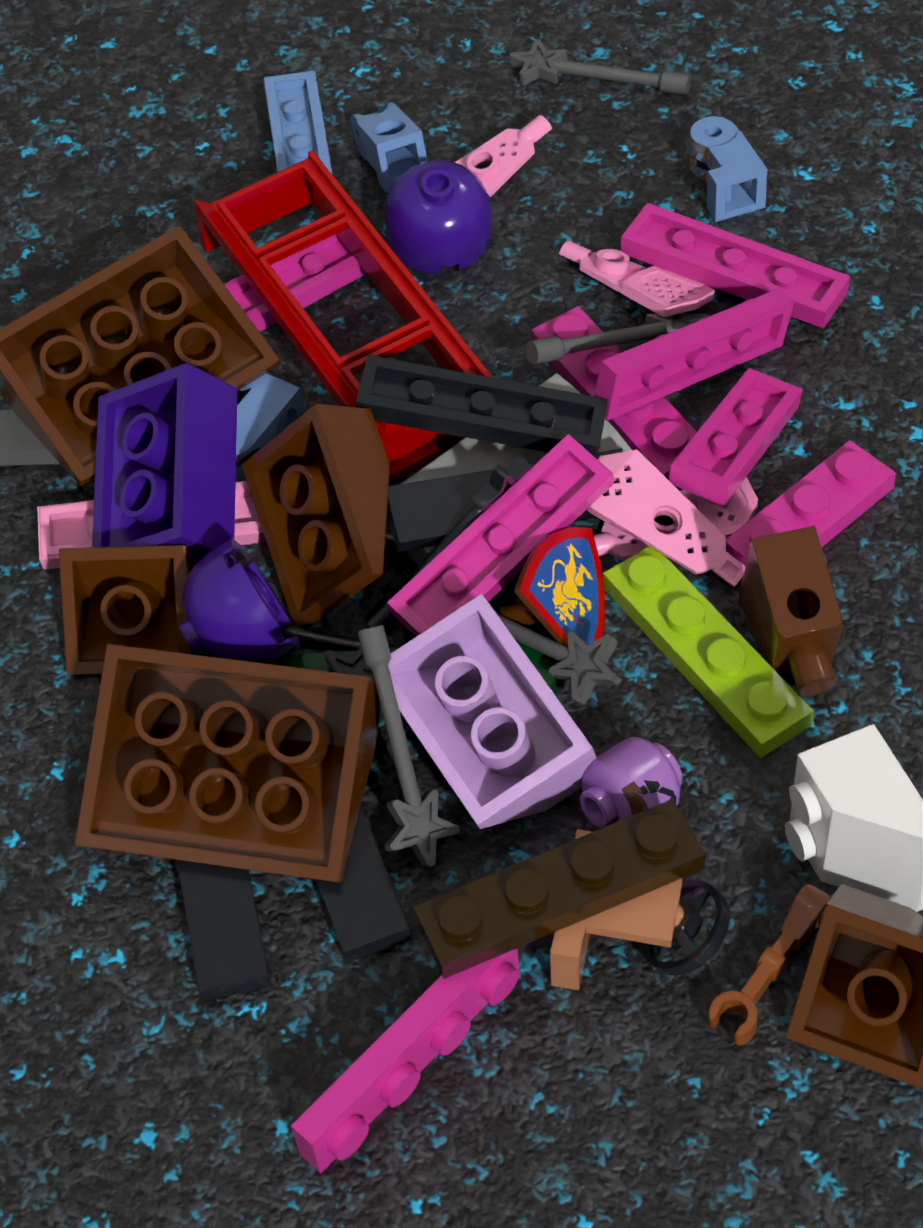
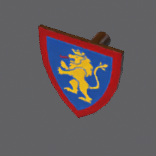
M568 527L548 534L532 549L514 592L522 601L503 606L499 611V615L524 627L541 622L555 640L568 647L567 634L570 631H574L581 636L588 645L602 637L605 627V590L601 561L592 528Z

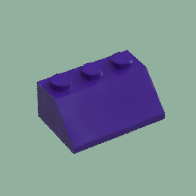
M185 363L99 396L92 547L187 544L194 566L211 550L231 538L235 539L236 387Z

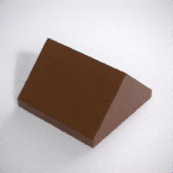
M187 544L63 547L59 549L67 675L102 674L107 644L196 655L179 627L181 622L188 619L182 603V594L185 580L194 567Z

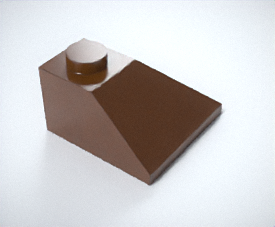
M841 884L826 905L786 1038L923 1089V916L910 907Z

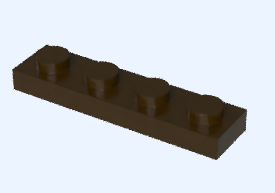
M671 799L413 906L415 921L443 979L703 870L705 869V853L674 800Z

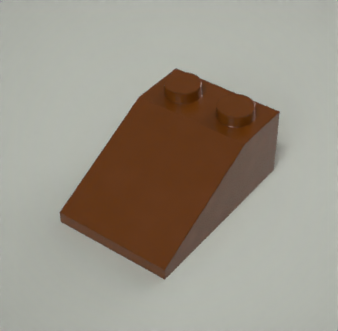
M315 404L242 464L295 627L306 629L383 574L390 462L371 409Z

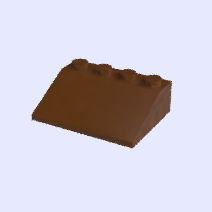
M180 225L0 328V393L18 418L80 486L95 478L99 396L185 363L236 387L238 391L279 366L281 361Z
M107 644L75 845L342 883L376 745L381 705L374 679L367 676Z

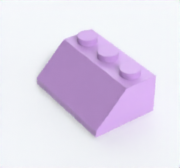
M480 594L391 653L388 667L399 711L479 829L547 811L581 788V778L584 771L596 759L593 747L483 594Z

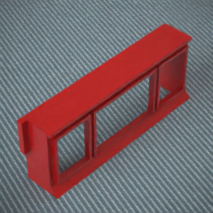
M313 150L308 152L307 159L212 203L194 200L202 248L206 253L220 246L224 249L339 406H356L360 383L354 375L364 370L368 355L389 358L419 342L422 343L440 368L493 378ZM311 203L323 216L259 248L247 235V233ZM337 234L351 254L357 258L365 272L407 324L342 357H339L271 266ZM375 421L390 462L389 483L440 456V449L437 446L457 437L450 434Z

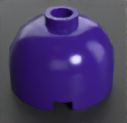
M427 160L411 166L393 182L385 199L384 232L388 238V246L405 265L428 274L441 273V267H452L459 264L460 270L470 266L484 254L492 237V205L489 194L481 180L463 165L448 160Z
M231 538L200 559L187 576L183 588L182 603L188 619L181 622L179 627L186 641L197 655L202 656L209 651L216 658L273 664L299 649L300 641L297 635L285 640L281 628L291 622L256 564L251 562L243 567L241 562L235 559L233 555L241 551L243 547L235 539Z

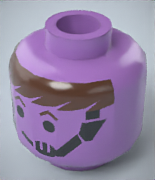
M635 736L622 740L597 755L596 759L584 771L581 778L583 792L580 795L582 810L593 825L598 828H604L671 799L678 805L680 786L682 785L680 766L671 752L659 743H651L649 740Z

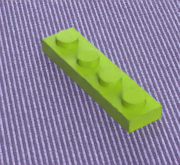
M648 546L603 573L604 590L760 759L812 726L814 710L665 555Z

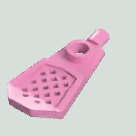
M567 241L563 244L559 253L579 263L580 271L662 317L695 310L713 300L715 290L711 287L657 266L647 268L629 261V256L619 250L602 249L598 252H592L572 241Z

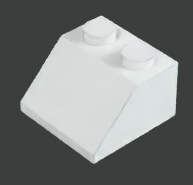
M872 724L799 753L797 755L794 785L789 788L792 802L790 819L785 823L787 840L796 857L800 861L808 859L821 882L837 887L844 884L910 907L916 912L923 910V799L876 726Z

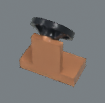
M577 829L575 839L592 833V831ZM682 878L558 930L554 933L550 952L551 986L579 991L590 934L639 942L641 953L646 961L664 974L682 975L692 972L705 964L717 952L724 941L730 922L728 903L725 897L711 884L700 880L682 882ZM709 895H712L716 906L714 925L707 939L698 948L694 938L697 936L702 925V917L699 911ZM653 945L671 948V945L681 946L687 957L674 962L659 961L655 956Z

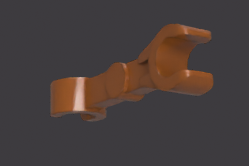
M810 884L805 885L800 890L780 929L782 934L773 947L768 946L756 965V971L741 992H724L718 995L711 1003L709 1009V1027L711 1029H715L723 1014L736 1011L741 1013L746 1018V1021L736 1031L734 1043L742 1046L752 1040L756 1033L758 1018L755 1004L772 981L775 982L781 976L793 950H799L819 931L826 905L830 900L828 894Z

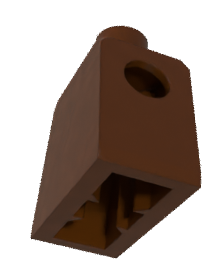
M815 525L751 539L739 598L760 655L780 676L792 674L798 693L801 696H814L832 689L836 685L837 680L831 663L833 662L842 633L843 623Z

